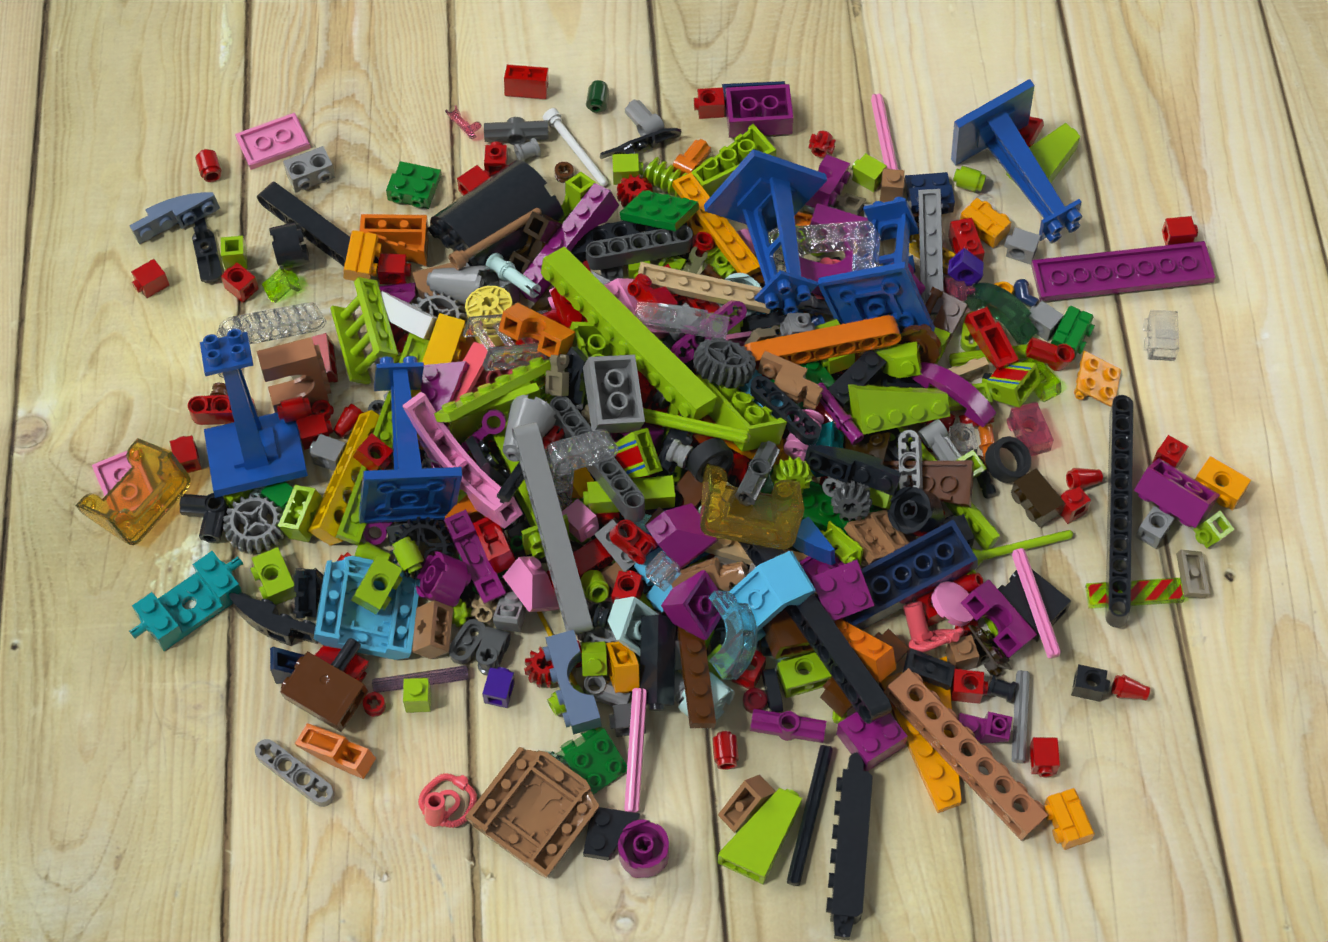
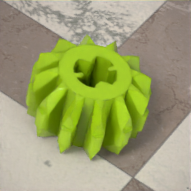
M789 456V459L786 461L780 459V463L774 465L773 472H771V479L777 492H782L784 496L791 493L794 497L796 492L803 493L804 488H810L812 473L807 462L802 461L800 457L793 460Z

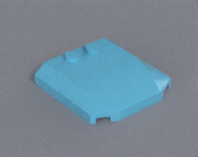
M348 556L344 560L332 562V560L327 561L313 639L324 646L342 649L347 640L353 638L361 644L357 651L358 653L393 660L409 658L412 650L416 608L419 597L416 585L420 586V580H414L410 576L406 577V573L402 571L399 575L403 577L401 583L396 590L392 588L388 595L391 597L385 610L380 609L377 614H374L351 601L373 560ZM373 582V585L376 590H384V584L382 582Z

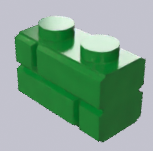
M1069 306L1051 344L1057 346L1067 344L1071 346L1075 352V357L1077 353L1082 354L1087 343L1084 339L1086 336L1090 338L1095 328V325L1092 324L1093 314Z

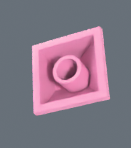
M534 556L519 557L503 575L505 581L529 612L558 610L559 604L547 573L542 568L541 562Z

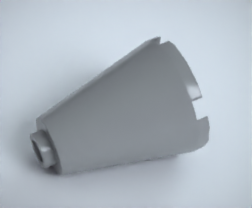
M488 266L463 267L460 270H456L454 267L433 269L432 273L429 272L427 276V286H430L431 291L435 290L440 295L444 292L445 297L451 295L452 300L458 299L461 304L465 305L466 299L473 291L491 283V276L486 274V271H490V268Z
M521 395L516 397L511 404L503 444V453L510 461H519L512 435L513 427L536 422L541 438H543L556 422L554 409L538 397L532 400L527 398L528 395Z

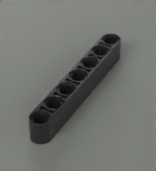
M271 182L257 195V200L265 209L286 224L296 222V224L301 223L304 238L343 267L345 266L350 236L276 182ZM375 256L374 263H378L379 260Z

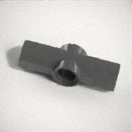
M511 117L507 122L484 123L485 142L507 141L511 145H521L526 140H531L532 138L536 140L549 139L548 120L525 121L521 117Z
M770 441L761 442L754 458L750 461L748 470L735 494V498L738 499L740 504L745 506L755 504L780 453V449L777 448L775 443Z

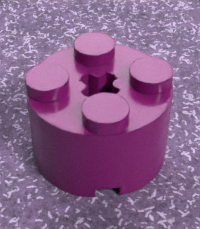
M437 551L435 552L436 555H429L422 563V568L419 569L417 578L420 579V586L416 585V591L420 597L455 607L459 603L460 595L464 588L471 581V573L468 572L467 566L463 561Z
M640 819L629 823L623 829L618 840V855L624 870L633 878H648L657 875L666 867L669 858V839L666 831L660 825L652 823L650 820Z

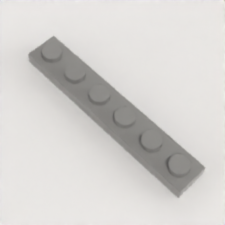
M941 189L918 190L920 277L926 289L921 296L924 304H926L931 295L930 290L932 286L943 291ZM938 298L930 316L938 314L944 299Z

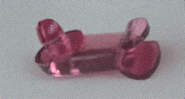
M454 105L455 109L453 112H448L446 109L445 112L449 119L455 122L469 139H475L476 135L474 132L478 131L482 124L474 122L469 125L461 117V113L456 105Z
M943 277L944 292L960 301H966L967 295L973 294L976 291L975 287L966 286L964 281H958L952 277Z

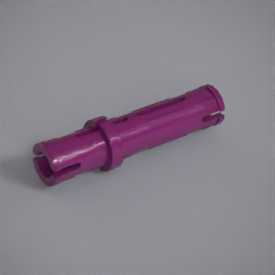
M823 382L819 383L818 385L824 388L821 393L820 403L836 422L837 429L844 432L852 445L859 443L864 438V434L854 424L853 417L847 415Z

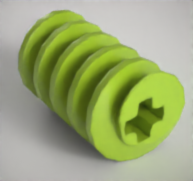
M656 157L645 169L643 178L647 177L649 183L654 184L656 188H661L663 192H668L670 196L681 198L672 187V182L680 178L681 169H677L673 173V165L666 169L667 162L663 161L659 165L660 158Z

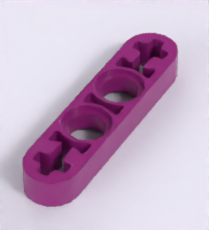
M736 300L727 302L672 346L671 352L683 363L690 362L694 359L695 350L699 346L695 341L696 335L702 332L705 335V339H719L745 318L747 313L746 306L743 302ZM732 307L739 308L736 311L738 315H730L734 311ZM717 318L722 320V328L719 331L713 329V322ZM680 348H688L684 352L685 357L679 356L681 353Z

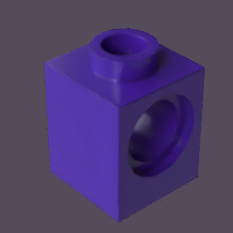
M963 248L949 260L948 275L968 289L982 279L984 275V262Z
M503 667L489 669L482 693L485 704L508 708L515 684L514 672Z

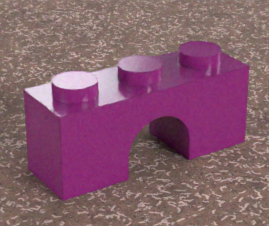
M826 154L819 165L818 171L826 174L827 182L805 205L816 208L817 203L828 207L830 205L834 206L837 196L842 193L844 184L847 185L850 179L851 172H848L850 163Z
M990 580L977 587L961 602L976 621L985 617L996 625L998 635L993 641L1008 658L1037 635Z

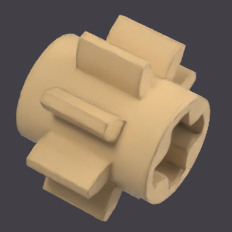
M480 597L479 600L474 599L471 604L473 607L471 616H475L480 622L491 624L498 602L493 600L484 604Z

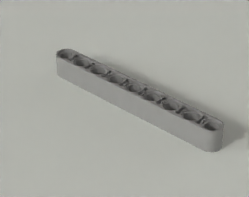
M536 422L513 427L512 435L566 632L574 630L575 635L592 631L591 617L538 425Z

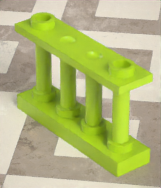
M358 277L354 281L357 296L346 308L332 305L330 310L350 382L369 385L371 379L368 368L379 357H392L394 359L398 352L377 280ZM361 306L363 314L354 322L352 314ZM366 324L368 332L359 340L357 332ZM371 342L373 351L364 358L363 350Z

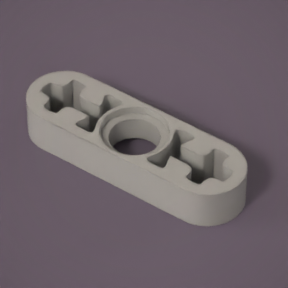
M906 430L898 438L899 472H902L899 486L900 489L909 486L910 478L908 475H910L915 483L912 487L923 489L921 439L915 431ZM911 437L914 440L911 442V450L913 452H909V447L905 443ZM910 458L916 459L915 467L912 469L904 467L906 460Z

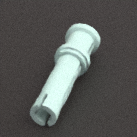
M494 253L487 259L486 266L490 268V272L497 273L501 280L510 281L531 298L539 295L533 289L541 292V287L517 271L515 265L510 261L506 262L499 253Z

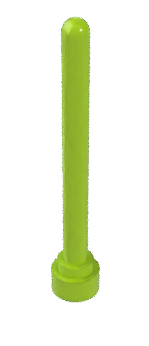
M1066 530L980 551V549L976 550L975 548L971 549L978 559L979 566L980 563H983V560L1011 554L1016 549L1023 548L1028 550L1069 540L1073 537V532Z

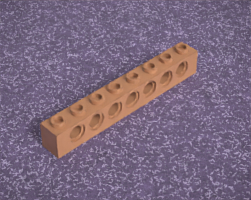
M908 668L887 686L884 694L894 707L1021 841L1048 816L1043 805L1031 798L1027 793L1026 787L1012 778L1008 768L993 758L990 749L985 745H981L975 739L972 730L966 726L964 727L958 721L954 711L949 708L947 709L940 702L939 696L923 684L922 678L917 673L912 672ZM909 694L917 695L920 701H913ZM926 712L934 713L937 719H930ZM944 730L951 731L954 738L947 737L944 734ZM961 748L968 749L971 756H965ZM978 767H985L989 775L982 774ZM996 785L1003 786L1006 790V793H1000L997 790ZM1014 803L1020 804L1024 812H1018L1014 808Z

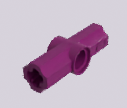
M753 709L750 731L776 735L785 741L801 739L823 743L827 721L801 717L792 711L776 713ZM791 723L794 725V728L786 729L782 725Z

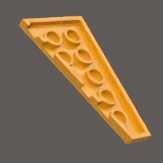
M947 656L940 658L941 660L947 662ZM903 672L886 677L879 682L880 687L885 691L887 686ZM923 681V684L929 690L934 691L939 696L940 702L947 709L952 710L950 688L946 690ZM909 694L913 701H920L917 695ZM890 702L892 714L896 722L908 736L906 745L937 813L960 806L959 774ZM926 712L930 719H937L934 713ZM944 730V734L947 737L954 738L951 731Z

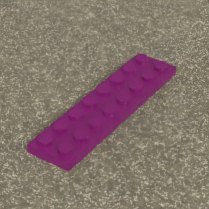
M1205 241L1032 260L1031 263L1040 302L1213 283L1215 280Z

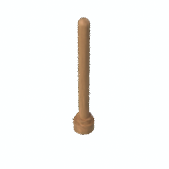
M535 208L532 210L534 212L542 213L541 209ZM532 211L467 250H456L449 254L448 257L452 266L456 270L465 267L469 258L526 225Z

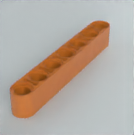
M887 315L751 342L744 346L756 358L755 368L758 371L761 357L765 351L798 365L892 346L899 343L901 335L895 317Z

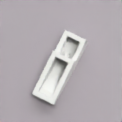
M384 291L381 292L389 322L423 339L431 338L437 317Z

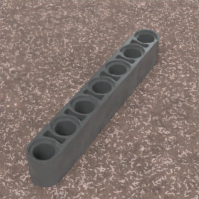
M565 396L553 398L550 406L555 411L554 418L556 422L554 425L560 427L558 431L564 430V439L623 517L634 523L641 521L645 517V499L641 491L597 434H592L591 426L571 400Z

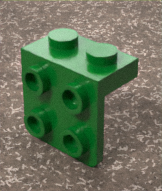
M602 727L581 732L582 736L575 741L571 739L561 745V750L556 753L561 762L568 764L572 771L588 782L593 795L627 771V764L606 730Z

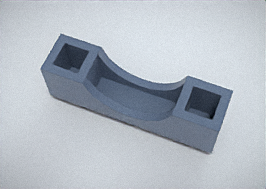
M574 630L545 637L547 646L543 647L546 661L551 660L553 668L549 669L552 682H558L560 690L556 691L559 705L564 704L566 712L562 713L566 728L571 726L574 735L602 727L594 695L578 692L569 682L572 669L582 661Z

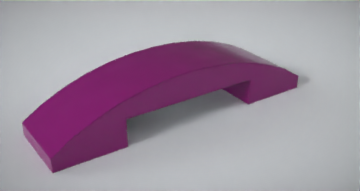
M921 362V375L910 376V378L925 388L933 385L947 393L949 397L967 408L964 415L981 427H984L996 415V411L989 401L972 384L944 367Z
M463 510L444 519L462 561L466 564L468 572L471 573V580L483 603L486 604L506 595L497 573L494 572L486 557L467 511Z

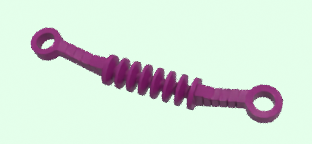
M496 409L486 412L482 419V426L472 435L481 441L488 434L500 433L506 425L504 413ZM490 416H497L501 421V425L493 428L489 426L487 420ZM466 440L460 444L466 453L470 450ZM434 461L431 462L432 468H443L442 465ZM393 522L367 523L363 531L365 540L373 545L382 543L387 537L386 527L390 526ZM371 527L380 528L382 532L381 537H372L369 529Z

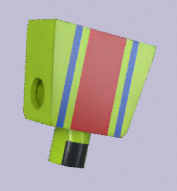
M1016 362L996 369L994 373H984L982 383L987 382L993 400L1021 407L1039 385L1041 378L1036 363Z
M648 428L631 432L609 447L611 454L630 478L643 477L663 471Z

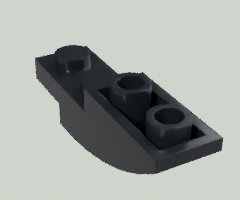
M809 445L804 459L809 465L810 470L845 483L850 479L892 496L896 493L902 472L881 465L883 459L858 451L832 446Z
M230 593L229 598L238 614L249 625L265 636L292 646L294 638L315 644L318 643V641L313 639L315 623L309 620L298 621L287 614L279 615L276 605L270 600L262 599L260 601L253 599L245 593Z

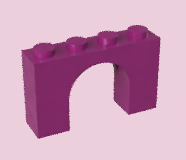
M817 203L808 233L830 239L839 244L845 253V258L835 264H822L799 257L801 277L818 282L820 277L857 271L859 264L855 263L856 258H861L864 246L860 245L861 240L866 241L870 228L866 227L868 218ZM819 286L811 292L823 296Z

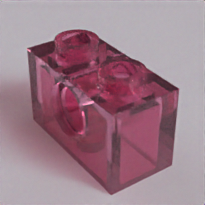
M1033 402L1021 407L1011 408L1009 418H1007V426L1010 431H1013L1015 437L1026 445L1030 455L1034 456L1049 452L1054 439L1038 403Z

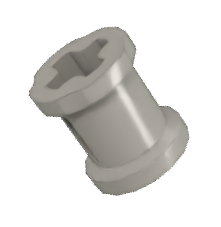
M532 138L530 142L514 145V151L518 160L524 161V159L535 155L537 157L541 156L540 147L535 138Z

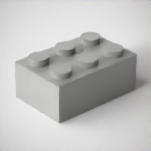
M635 355L588 357L583 366L592 434L640 430L645 419Z

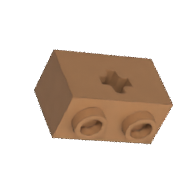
M434 600L416 608L412 645L413 653L433 659L449 652L453 607Z

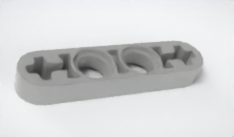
M264 739L257 743L255 755L260 763L314 804L325 807L332 803L334 791L327 781L274 741ZM270 748L272 754L276 757L274 761L268 754L263 755L262 749L268 750ZM284 760H289L292 763L288 771L278 769L279 764ZM307 774L311 777L310 782L304 786L297 783L298 777ZM316 785L317 789L321 792L326 790L328 796L326 798L323 796L319 798L317 791L313 789Z

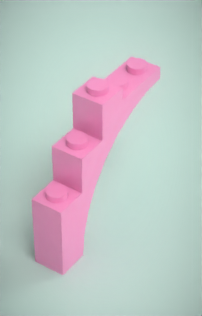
M420 392L402 406L420 437L418 440L427 456L442 465L443 468H462L460 489L466 492L478 512L504 529L523 514L514 497L509 502L500 503L497 493L501 487L480 469L453 437L445 424L436 421L434 415L436 411L426 394Z

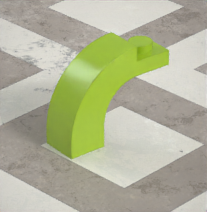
M579 172L565 182V198L561 205L565 217L559 221L561 224H563L591 186L596 183L583 172Z

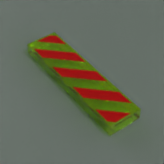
M1181 578L1131 581V606L1183 603L1185 600ZM1106 582L1086 583L1085 591L1088 609L1105 608ZM1115 589V590H1114V591L1117 592V593H1123L1122 591H1120V590H1118V589Z

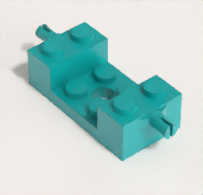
M213 551L209 552L192 564L196 573L158 599L151 592L132 605L141 623L129 630L130 634L136 639L145 631H148L163 651H166L232 605L229 598L231 592L235 594L243 593L239 583L232 574V571L243 565L242 560L237 556L225 564L219 560ZM190 600L196 601L194 608H184L186 602Z

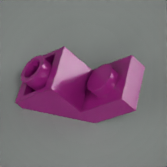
M989 711L985 718L963 713L958 715V721L964 727L966 726L972 730L975 739L980 744L1009 741L1013 717Z

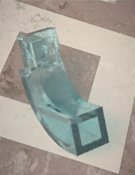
M713 591L709 599L724 620L726 636L721 649L710 659V662L722 679L737 680L751 663L756 650V620L748 603H736V597L729 591Z

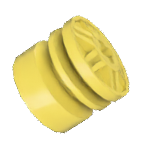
M484 286L473 291L466 299L465 310L473 338L479 344L496 347L512 339L498 331L503 311L513 306L511 295L504 288Z

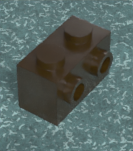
M1037 468L1013 483L1011 490L1013 500L1017 504H1021L1026 511L1027 517L1032 522H1035L1038 527L1062 514L1065 502Z

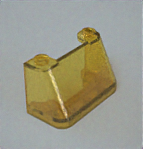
M139 438L129 447L126 454L127 461L132 467L105 497L101 499L98 495L89 493L75 505L83 515L129 545H136L141 542L187 491L191 483L188 472L171 451Z
M706 464L703 474L700 528L705 535L776 549H788L793 546L805 510L800 482L781 480L775 484L772 494L760 492L754 505L745 506L740 504L738 499L735 498L738 488L726 485V471L721 467Z

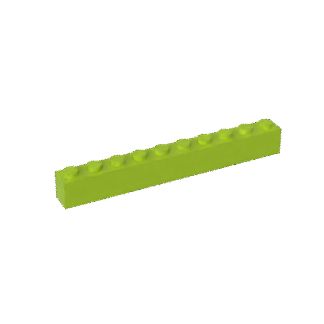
M565 246L543 258L541 274L544 279L549 281L557 289L558 293L564 296L572 304L573 308L587 319L589 324L594 325L604 339L608 340L621 355H635L637 371H640L647 378L648 382L655 386L663 394L664 398L679 410L683 417L699 420L713 411L717 396Z

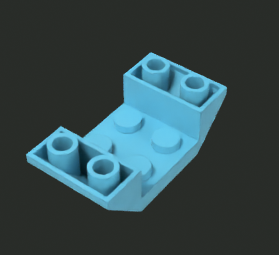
M788 551L759 564L726 594L725 601L729 605L726 613L747 649H750L766 635L763 627L787 605H800L816 590L794 553Z

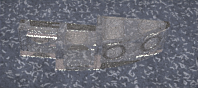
M637 302L635 316L650 329L676 334L681 332L722 341L726 340L730 318L728 316L708 313V310L651 302Z

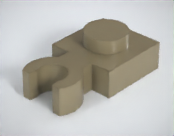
M846 193L844 196L838 195L834 206H830L859 216L864 208V204H866V198Z

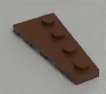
M973 460L922 461L923 490L935 494L940 501L971 508L974 475ZM899 461L883 462L887 467L899 471ZM906 461L904 467L912 469L915 467L916 461ZM908 475L910 478V485L906 487H912L915 485V483L912 481V476Z

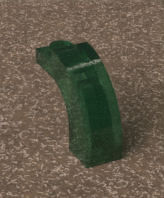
M975 283L961 297L969 305L970 311H977L988 307L992 317L999 320L1007 328L1018 345L1027 344L1038 332L1028 318L1032 314L1017 297L997 285Z

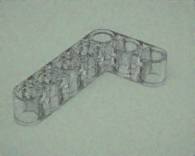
M869 221L795 226L799 254L853 250L852 271L879 266L880 235ZM778 228L770 232L768 237L770 244L778 238ZM782 245L776 250L780 255H783ZM870 253L866 258H863L865 254Z
M314 302L229 317L221 322L216 336L218 338L225 337L230 330L239 329L242 333H248L250 344L319 331L325 326L326 319ZM223 373L218 374L219 377H224Z
M598 429L555 441L547 446L545 453L561 511L572 504L574 470L608 461L617 455L619 448L606 429Z

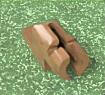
M765 351L760 360L758 373L774 379V384L794 403L803 402V407L815 410L820 402L821 393L824 388L805 379L807 368Z
M715 557L674 571L669 580L672 588L701 570H706L722 594L729 592L733 588V584L737 585L749 574V571L743 561L722 565L721 567L718 558Z

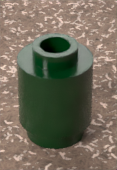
M595 80L588 87L586 107L594 113L603 112L607 108L609 88L604 81Z

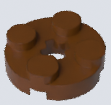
M926 324L920 326L911 325L904 328L900 333L901 340L895 344L917 342L923 347L922 351L919 349L921 362L932 364L936 362L942 352L938 336Z

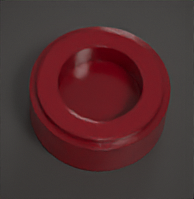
M751 688L744 693L743 707L747 712L753 714V709L765 710L767 696L763 690Z

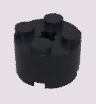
M296 222L269 228L270 236L274 240L272 246L280 271L305 266L306 263L310 262L307 245H302L304 233L301 223L296 224Z
M904 487L898 490L890 500L891 506L890 510H888L889 521L896 530L920 538L938 528L944 522L945 515L941 501L935 494L917 487Z

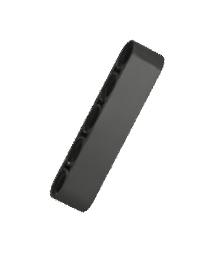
M682 225L677 231L658 229L593 241L586 247V261H588L590 269L602 270L689 253L692 249L693 232L688 226Z

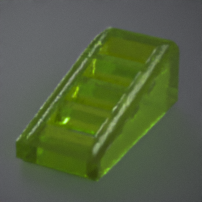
M1031 358L1022 361L1036 363L1038 371L1041 373L1039 374L1041 382L1046 380L1041 384L1039 383L1034 390L1042 402H1046L1061 393V381L1043 362Z

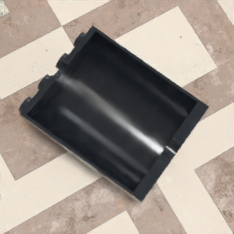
M515 160L431 217L428 230L434 238L438 237L446 248H451L454 251H465L535 208L541 209L542 214L558 222L565 215L556 195L551 197L544 185L547 182L526 162ZM525 225L469 258L468 265L486 266L487 259L494 253H499L503 256V259H506L513 251L519 250L528 241V234L523 231Z

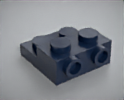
M948 172L905 175L904 182L907 200L912 214H919L918 190L941 189V214L953 213L955 199L952 185L949 182Z

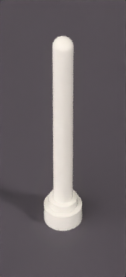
M551 108L543 115V120H548V126L556 128L602 187L607 186L608 180L562 124L561 114L557 109Z

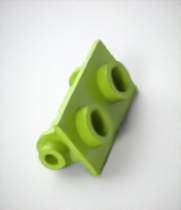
M829 521L827 531L820 532L834 549L838 548L835 550V556L844 564L857 560L860 566L863 548L858 542L853 541L841 528L836 527Z

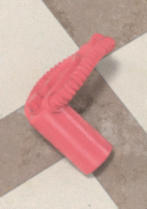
M912 602L903 606L911 637L908 645L910 649L912 648L920 652L930 651L946 643L957 642L959 637L964 634V629L962 628L929 631L922 602Z
M443 773L435 777L424 787L420 793L418 805L421 811H423L422 814L425 816V821L429 826L454 828V826L457 827L467 822L465 816L475 805L478 797L475 789L469 785L467 777ZM445 780L452 781L455 786L463 791L465 790L470 796L469 806L464 815L454 821H449L448 818L460 806L459 795L453 790L429 793L436 785ZM450 795L455 799V804L448 808V811H445L444 796Z

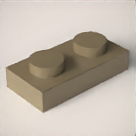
M1180 550L1176 553L1184 597L1206 598L1210 595L1202 552Z

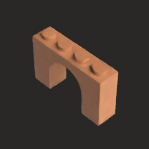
M312 337L257 351L265 382L292 375H302L297 379L268 387L275 413H277L276 406H280V401L295 397H308L311 408L318 400L329 402L327 394H331L328 377L319 344L314 346Z

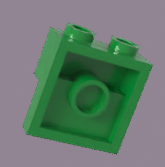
M400 161L396 173H392L386 189L387 199L397 204L403 203L416 208L429 209L442 175L441 170Z

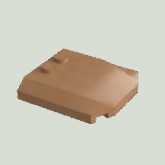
M518 747L465 816V819L535 873L547 879L597 812L599 804L595 800L588 782L548 752L532 751Z

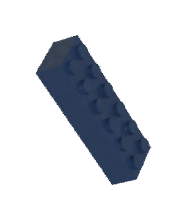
M955 521L947 522L862 568L863 577L875 606L843 617L842 620L864 630L903 609L904 605L916 602L917 598L934 591L941 582H953L977 569L978 559Z

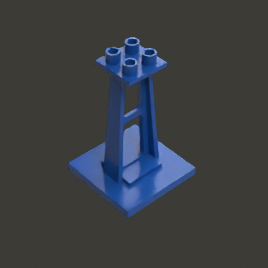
M1028 79L954 121L951 160L956 166L988 148L1043 217L1039 230V235H1041L1039 240L1042 241L1047 238L1052 244L1062 237L1059 232L1066 227L1068 232L1072 233L1080 227L1078 221L1082 218L1080 213L1082 202L1078 199L1064 206L1018 131L1029 124L1035 85L1031 79Z
M753 149L704 204L705 212L747 225L766 284L754 297L755 301L764 303L767 309L781 308L784 309L785 314L796 313L798 311L797 306L811 298L810 293L818 286V282L801 277L794 216L827 182V176L825 173ZM773 230H779L778 238L771 244L768 232L773 233ZM782 245L786 272L780 270L777 273L773 254Z
M896 197L893 201H875L873 205L864 206L863 210L871 226L857 271L820 277L818 279V286L834 319H837L841 325L891 315L895 317L900 333L908 326H920L922 324L930 326L934 332L935 326L908 268L910 235L919 234V228L906 198ZM896 238L894 253L876 256L880 241ZM894 262V264L874 267L877 264Z
M232 329L225 337L218 338L214 334L205 336L203 342H200L205 376L223 373L234 418L233 423L204 429L215 498L308 476L297 422L285 423L284 419L279 420L278 412L258 417L241 369L254 366L248 333H242L239 329Z
M415 356L405 357L403 363H394L392 357H383L380 359V364H376L374 391H391L394 470L363 471L359 523L407 521L408 519L416 521L417 517H421V520H426V517H430L433 520H443L457 504L462 480V468L422 469L417 431L402 407L412 399L410 390H421L424 362H417Z

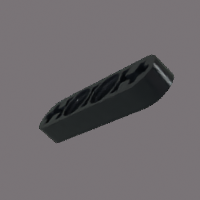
M757 376L752 380L750 394L763 407L766 406L772 410L771 414L777 420L781 417L787 421L786 428L805 445H814L819 441L820 426L770 379L764 376ZM779 399L783 402V405L776 407L771 404V401ZM795 414L799 417V421L792 422L788 420L787 416ZM806 431H807L808 433L814 432V434H813V435H812V434L806 435L805 432H806Z

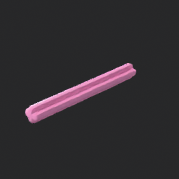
M880 93L873 94L871 103L883 161L887 165V169L898 170L883 96Z
M1023 548L1013 551L1012 557L1048 658H1056L1060 656L1061 651L1027 554Z
M634 688L632 690L624 810L627 812L639 811L647 690L643 688Z

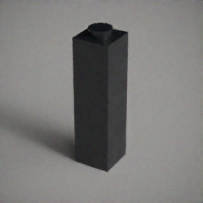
M660 614L641 617L640 688L647 690L646 706H649V710L663 711L664 706L674 705L676 625L672 623L668 616Z

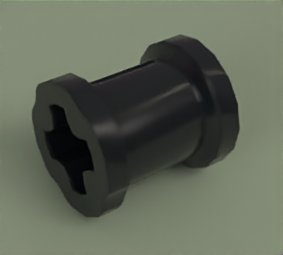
M993 675L987 695L1004 698L1006 702L1010 703L1017 682L1009 683L997 679V676Z

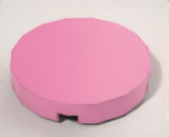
M946 581L941 582L934 589L931 597L933 606L942 618L945 616L949 619L948 623L961 627L967 625L973 619V616L961 604L969 595L963 587L954 582Z

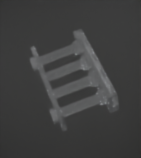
M547 310V311H536V312H538V313H540V314H544V313L548 312V310ZM502 314L472 316L468 318L463 336H478L487 350L483 362V367L486 371L530 365V360L538 357H543V360L550 359V357L537 351L539 343H535L532 338H521L525 344L515 345L511 337L499 332ZM498 334L505 346L496 347L488 335Z

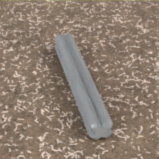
M1023 670L1017 671L1016 674L1017 683L1015 686L1011 759L1012 762L1020 764L1024 763L1026 759L1030 673Z

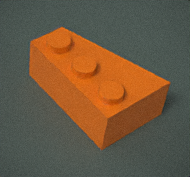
M361 214L359 231L378 235V243L382 244L380 253L406 254L407 261L427 266L429 242L427 215Z

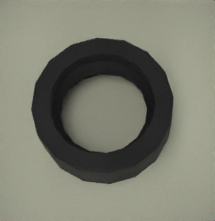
M1007 436L1002 437L988 447L985 453V463L988 471L995 479L1000 482L1011 483L1029 472L1031 455L1022 441L1015 437ZM1000 448L1009 450L1015 457L1017 462L1015 472L1007 469L1001 462Z
M711 438L699 444L690 453L686 465L697 481L708 483L722 476L730 468L734 455L722 439Z

